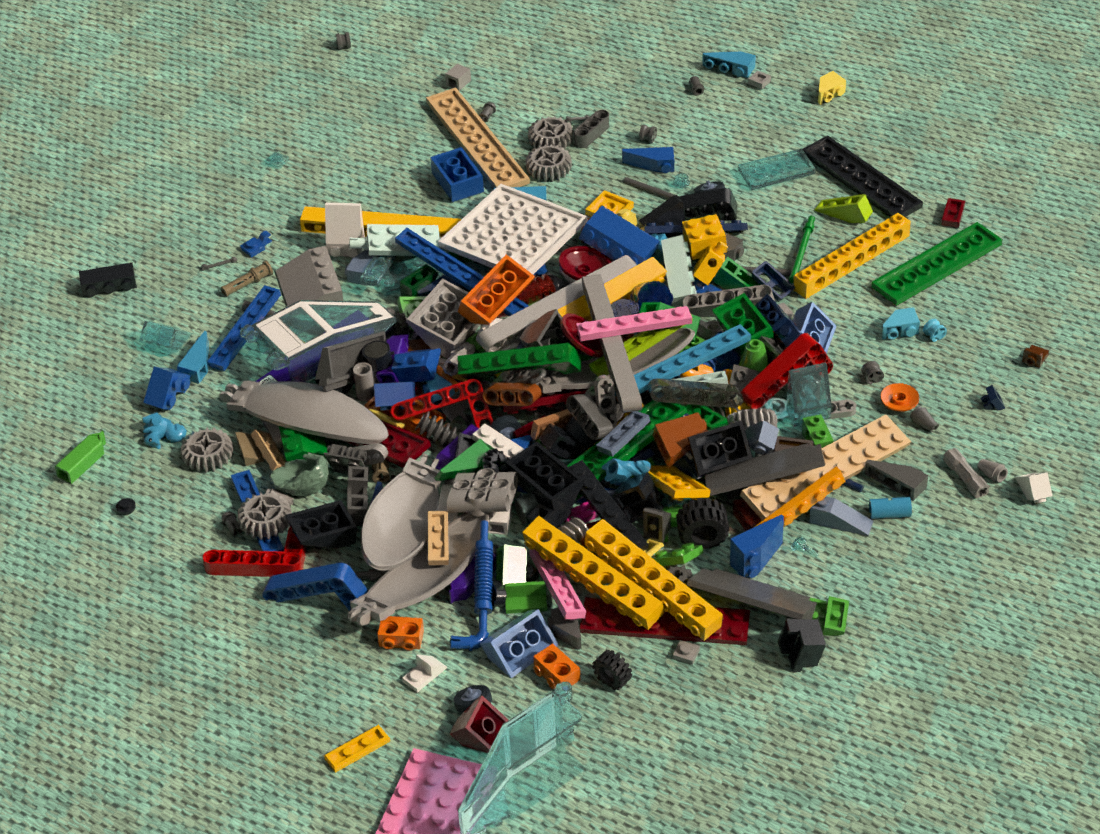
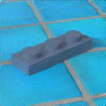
M639 411L631 412L596 445L598 451L613 457L650 422L649 415Z

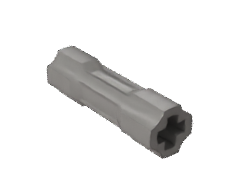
M957 448L945 452L943 460L964 481L968 490L975 498H980L989 493L990 486L981 476L977 475Z

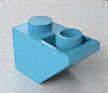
M914 307L895 310L883 324L882 339H886L887 336L889 339H896L899 334L901 337H912L919 334L920 321Z

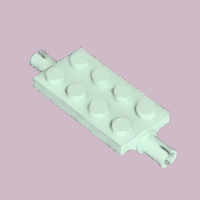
M367 224V236L365 238H349V249H366L369 255L415 256L395 243V237L406 228H409L441 250H446L438 245V241L441 239L439 237L438 225Z

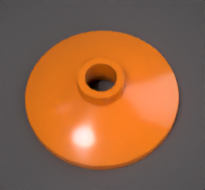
M895 383L886 386L882 390L881 401L891 410L908 411L915 408L919 403V393L910 385Z

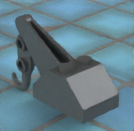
M557 309L548 311L526 327L520 337L522 344L525 346L524 348L568 343L561 330L560 320L562 316ZM540 368L505 371L490 386L494 383L536 384L546 376V372H553L554 370Z

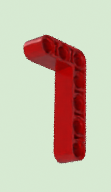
M803 333L741 391L739 397L751 409L761 408L807 364L821 376H826L833 369V363L822 346L808 333Z
M470 379L398 402L391 408V415L394 419L404 420L467 399L476 427L480 428L479 423L482 419H487L490 425L493 422L488 404L483 399L484 391L482 385L476 379ZM476 383L478 391L470 393L467 388L468 384ZM451 389L459 390L460 397L458 399H452L449 396ZM434 394H438L442 398V402L439 405H434L431 402V397ZM416 400H420L423 403L424 407L420 411H415L412 407L413 402ZM476 401L483 402V411L478 412L474 410L473 405ZM397 406H402L405 409V414L402 417H397L394 414V409Z
M289 526L284 552L209 550L202 557L205 572L209 575L271 577L273 575L303 570L307 546L299 543Z

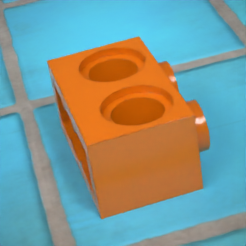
M389 616L385 620L380 621L378 630L379 647L385 649L404 648L408 651L420 649L424 633L423 618Z
M553 643L533 656L534 672L539 677L543 676L552 689L556 688L562 693L581 680L580 667Z

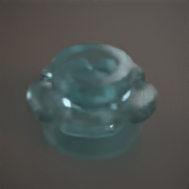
M684 173L677 174L673 181L674 186L679 188L689 186L690 180L688 175Z

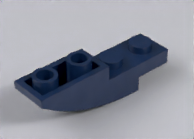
M768 294L755 305L786 347L803 334Z

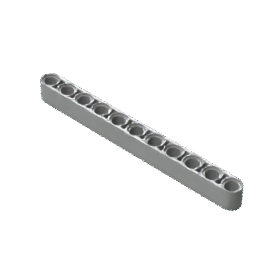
M625 255L587 276L601 274L605 284L637 266V264L628 255ZM582 278L483 330L477 336L476 341L486 352H494L520 339L526 327L545 313L554 309L558 310L583 296Z
M601 274L582 277L583 292L592 320L615 318ZM621 335L599 338L610 377L614 382V389L621 412L642 410L641 396Z

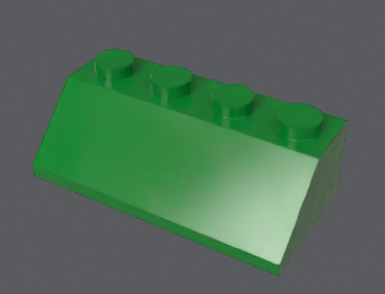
M279 426L285 457L288 462L296 459H305L303 455L308 454V452L321 455L326 459L324 452L327 453L328 447L325 437Z

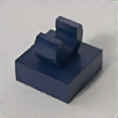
M993 385L986 388L988 395L980 398L983 403H986L983 405L984 408L991 410L995 406L997 410L1005 409L998 391Z

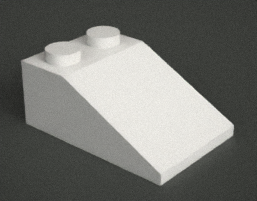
M325 203L326 247L329 256H349L354 258L364 251V249H349L350 237L365 238L361 204Z

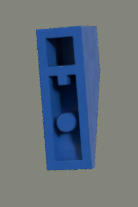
M674 148L622 149V163L654 172H675Z

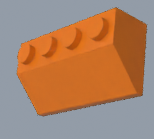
M506 254L461 300L458 313L471 323L490 325L535 276Z

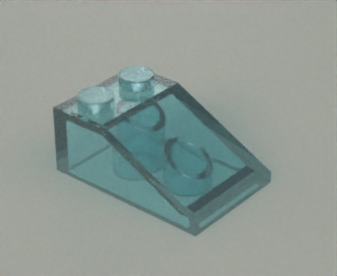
M826 362L789 370L786 411L793 426L802 425V420L805 417L820 414L824 420L831 419L832 405Z

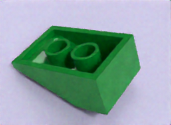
M745 293L712 309L724 332L741 324L751 334V340H759L761 336L774 339L772 327ZM746 343L734 348L740 357Z

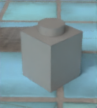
M456 64L445 73L446 86L457 88L458 91L471 81L470 69Z

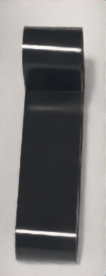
M727 188L678 196L683 201L685 219L719 213L723 221L737 219V202L732 191Z

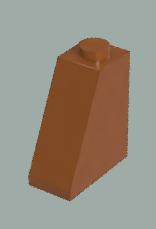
M699 412L655 425L653 437L667 467H671L691 450L687 437L707 430V424L701 418Z

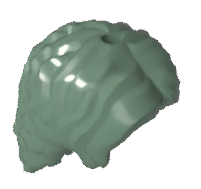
M308 452V454L303 455L305 459L286 462L284 467L281 466L273 470L269 477L270 484L284 494L287 493L292 496L301 497L312 495L321 490L327 483L329 475L327 461L321 455Z

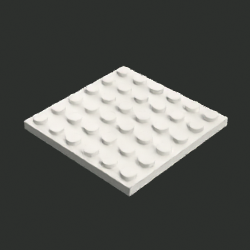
M500 184L438 241V245L443 249L491 268L507 254L531 274H534L586 224L588 219L587 216Z

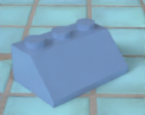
M810 302L796 310L792 321L802 333H808L814 338L827 354L837 326L813 302Z
M539 609L525 612L480 643L487 657L510 678L534 663V655L552 643L556 647L559 644Z

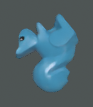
M157 412L142 418V421L146 423L143 426V433H147L144 435V442L148 446L160 449V439L166 437L171 442H179L186 436L187 430L183 425L178 423L173 425L169 419L163 418Z
M613 458L605 463L602 469L607 473L605 481H610V484L619 486L621 482L629 480L631 476H638L649 472L651 464L645 460L634 462Z

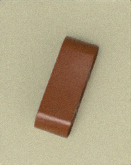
M494 383L484 391L483 399L488 405L530 406L540 398L541 389L538 385L531 383Z

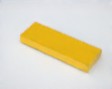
M378 724L325 754L324 759L336 773L389 743L390 737Z

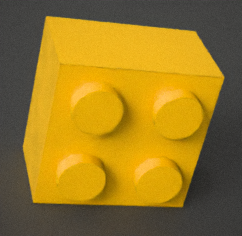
M717 214L682 222L683 238L685 242H688L692 260L701 258L710 245L715 248L719 241L727 245L726 234Z

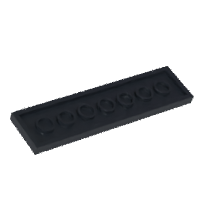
M828 135L802 149V155L858 195L865 194L868 202L889 217L897 213L906 217L923 207V201Z

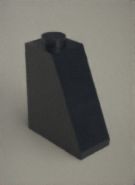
M673 195L641 218L638 228L644 227L646 223H656V226H663L662 223L673 222V225H680V222L685 221L683 201L677 195ZM681 234L666 235V237L669 238Z

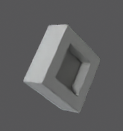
M758 70L748 78V84L759 89H763L771 82L770 75Z
M680 640L673 654V659L693 665L700 651V646Z

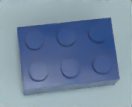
M462 147L430 157L432 174L452 202L484 192L483 175Z

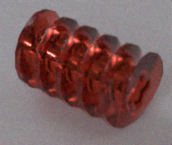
M543 274L541 277H535L516 298L528 305L529 298L536 302V296L541 300L543 299V293L546 297L549 296V291L552 294L555 293V286L551 278Z

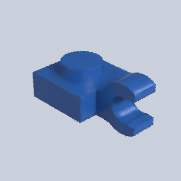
M263 231L258 239L253 237L240 245V248L252 258L264 251L265 245L272 242L268 238L271 234L268 231Z

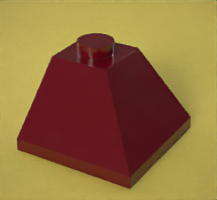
M481 695L458 717L450 735L462 746L489 753L502 727L510 722V720ZM500 737V739H499V741H498V743H497V745H496V747H495V749H494L492 755H496V753H497V751H498V749H499V747H500V745H501V743H502L501 737Z

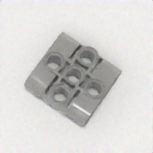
M490 468L481 469L477 473H457L447 497L448 512H471L473 516L477 517L486 515L488 512H508L518 487L517 473H495Z

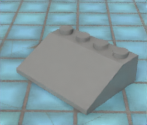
M326 246L308 249L276 270L287 307L300 301L344 302L342 289ZM343 305L309 306L312 307L315 311H321ZM301 307L289 312L291 317L307 314Z
M442 279L406 319V322L431 349L440 348V355L448 359L451 356L450 352L466 343V340L474 334L481 324L471 323L458 313L460 302L468 292Z

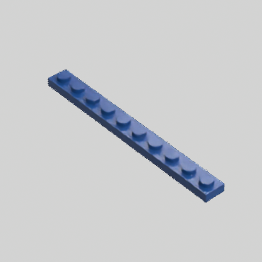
M406 228L395 237V243L469 291L484 278L409 228ZM515 298L503 310V313L511 316L529 305Z

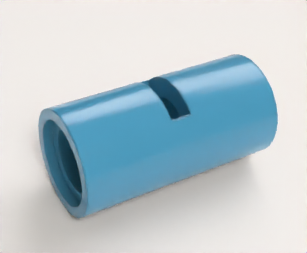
M910 497L891 498V500H888V498L869 499L870 519L911 517L912 505Z

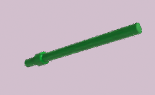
M812 215L808 217L803 227L804 233L789 277V282L794 283V275L800 270L810 234L814 231L815 217Z

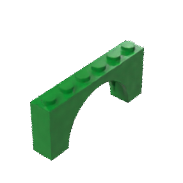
M569 343L457 356L458 375L466 380L476 379L480 383L490 382V377L494 374L518 369L542 368L558 371L563 374L582 372L581 353Z

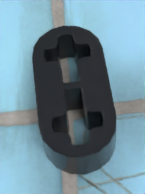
M492 580V606L504 607L506 590L500 581Z

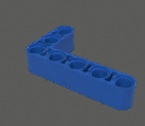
M335 563L273 575L268 579L262 596L267 601L271 599L276 600V602H283L335 592L350 611L352 610L350 602L366 594L368 589L349 565Z

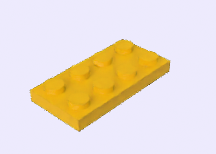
M667 465L651 466L648 472L655 486L660 488L663 493L672 496L674 500L682 501L684 498L697 500V498L710 497L709 488L673 465L671 467H667Z

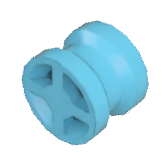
M931 319L924 325L923 332L935 342L944 338L947 329L940 325L937 319Z

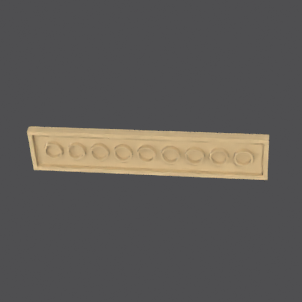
M457 88L426 97V103L494 188H497L500 184L509 187H522L530 184V178Z
M884 415L823 447L825 466L752 485L742 490L740 496L763 521L835 466L841 470L846 481L864 471L867 460L881 462L909 446L911 441L887 415Z

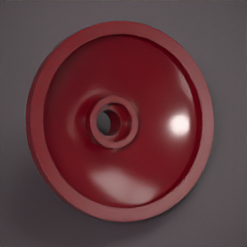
M586 246L570 247L564 250L559 257L561 270L575 281L612 262L609 257L595 248Z
M565 314L560 320V326L566 341L581 354L590 357H603L599 339L580 341L576 324L587 322V320L576 314Z

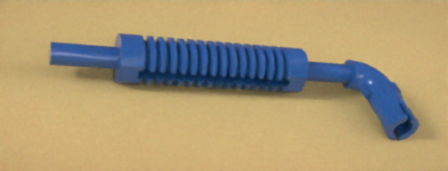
M485 520L480 521V540L475 543L474 613L479 614V632H477L476 636L469 635V637L451 635L450 649H469V651L482 647L480 643L489 636L487 632V615L492 613L493 542L488 540V521Z

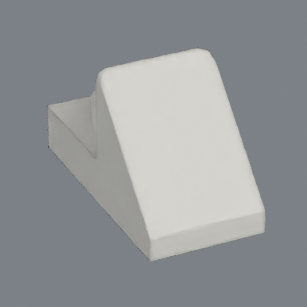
M416 655L417 666L402 677V682L418 693L442 673L447 666L433 656Z

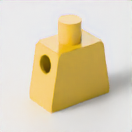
M721 241L717 243L715 248L710 245L694 266L693 276L709 285L725 261L724 253L728 246Z

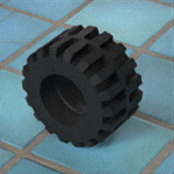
M697 498L695 501L691 500L688 504L682 505V508H679L678 514H676L679 538L684 544L694 543V546L702 545L703 549H710L714 546H719L729 535L726 509L722 503H718L715 499Z

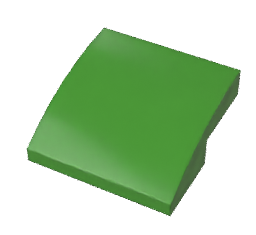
M829 596L828 601L810 598V601L817 603L812 619L819 620L823 635H844L849 600Z

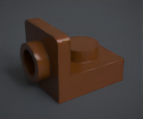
M1031 345L1030 348L1024 349L1022 362L1029 366L1040 368L1048 357L1049 350Z

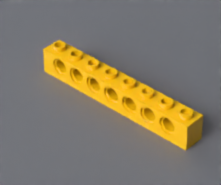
M899 213L893 215L795 274L794 291L805 299L809 298L909 237L911 221Z
M540 516L522 532L524 544L530 550L534 549L539 552L544 560L553 562L557 569L567 572L575 582L580 581L589 592L598 594L606 604L611 603L620 614L628 615L637 626H643L649 630L664 614L663 602Z
M604 519L586 531L585 545L591 552H595L604 562L663 602L664 611H668L680 624H684L695 636H699L705 641L721 627L722 613Z

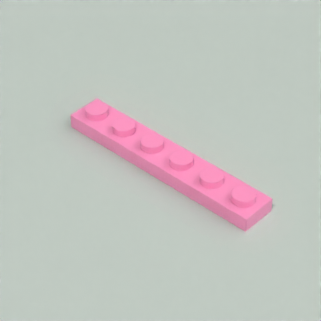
M684 306L577 323L576 330L580 341L692 324V316L688 307Z
M530 550L529 555L541 577L546 582V586L564 618L569 620L585 618L586 610L564 571L562 572L557 569L550 560H544L536 550Z

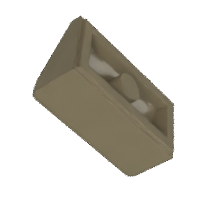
M235 432L245 466L264 462L262 452L255 445L251 434Z

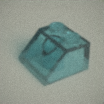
M144 321L139 342L144 343L146 348L156 350V347L161 348L162 353L171 355L172 352H179L193 333L162 323Z

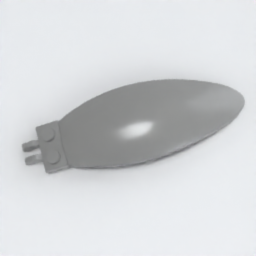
M686 327L680 328L630 360L633 374L635 375L676 355L691 342L695 336V331ZM600 357L582 361V372L566 374L558 371L546 372V376L536 385L540 387L543 394L547 395L561 392V389H589L594 385L598 377L590 370L589 364Z
M243 381L240 387L235 384L226 385L225 391L219 394V398L223 402H227L228 410L246 411L262 420L292 430L362 444L380 443L388 437V431L383 422L366 407L338 391H324L323 386L304 382L261 384L255 381Z
M425 453L420 462L409 458L402 473L392 479L371 503L361 531L362 555L370 567L380 571L395 569L416 556L428 541V511H438V488L442 480L436 481L434 479L440 471L436 469L439 459L435 458L431 466L425 464L428 459V455Z
M466 512L448 524L449 565H428L427 541L419 553L411 560L395 569L388 570L366 594L350 602L352 610L348 613L347 618L349 621H356L360 626L367 625L371 618L383 621L394 614L395 610L421 602L448 586L465 570L474 558L475 543L480 540V521H488L489 526V513L477 517L473 516L471 512Z

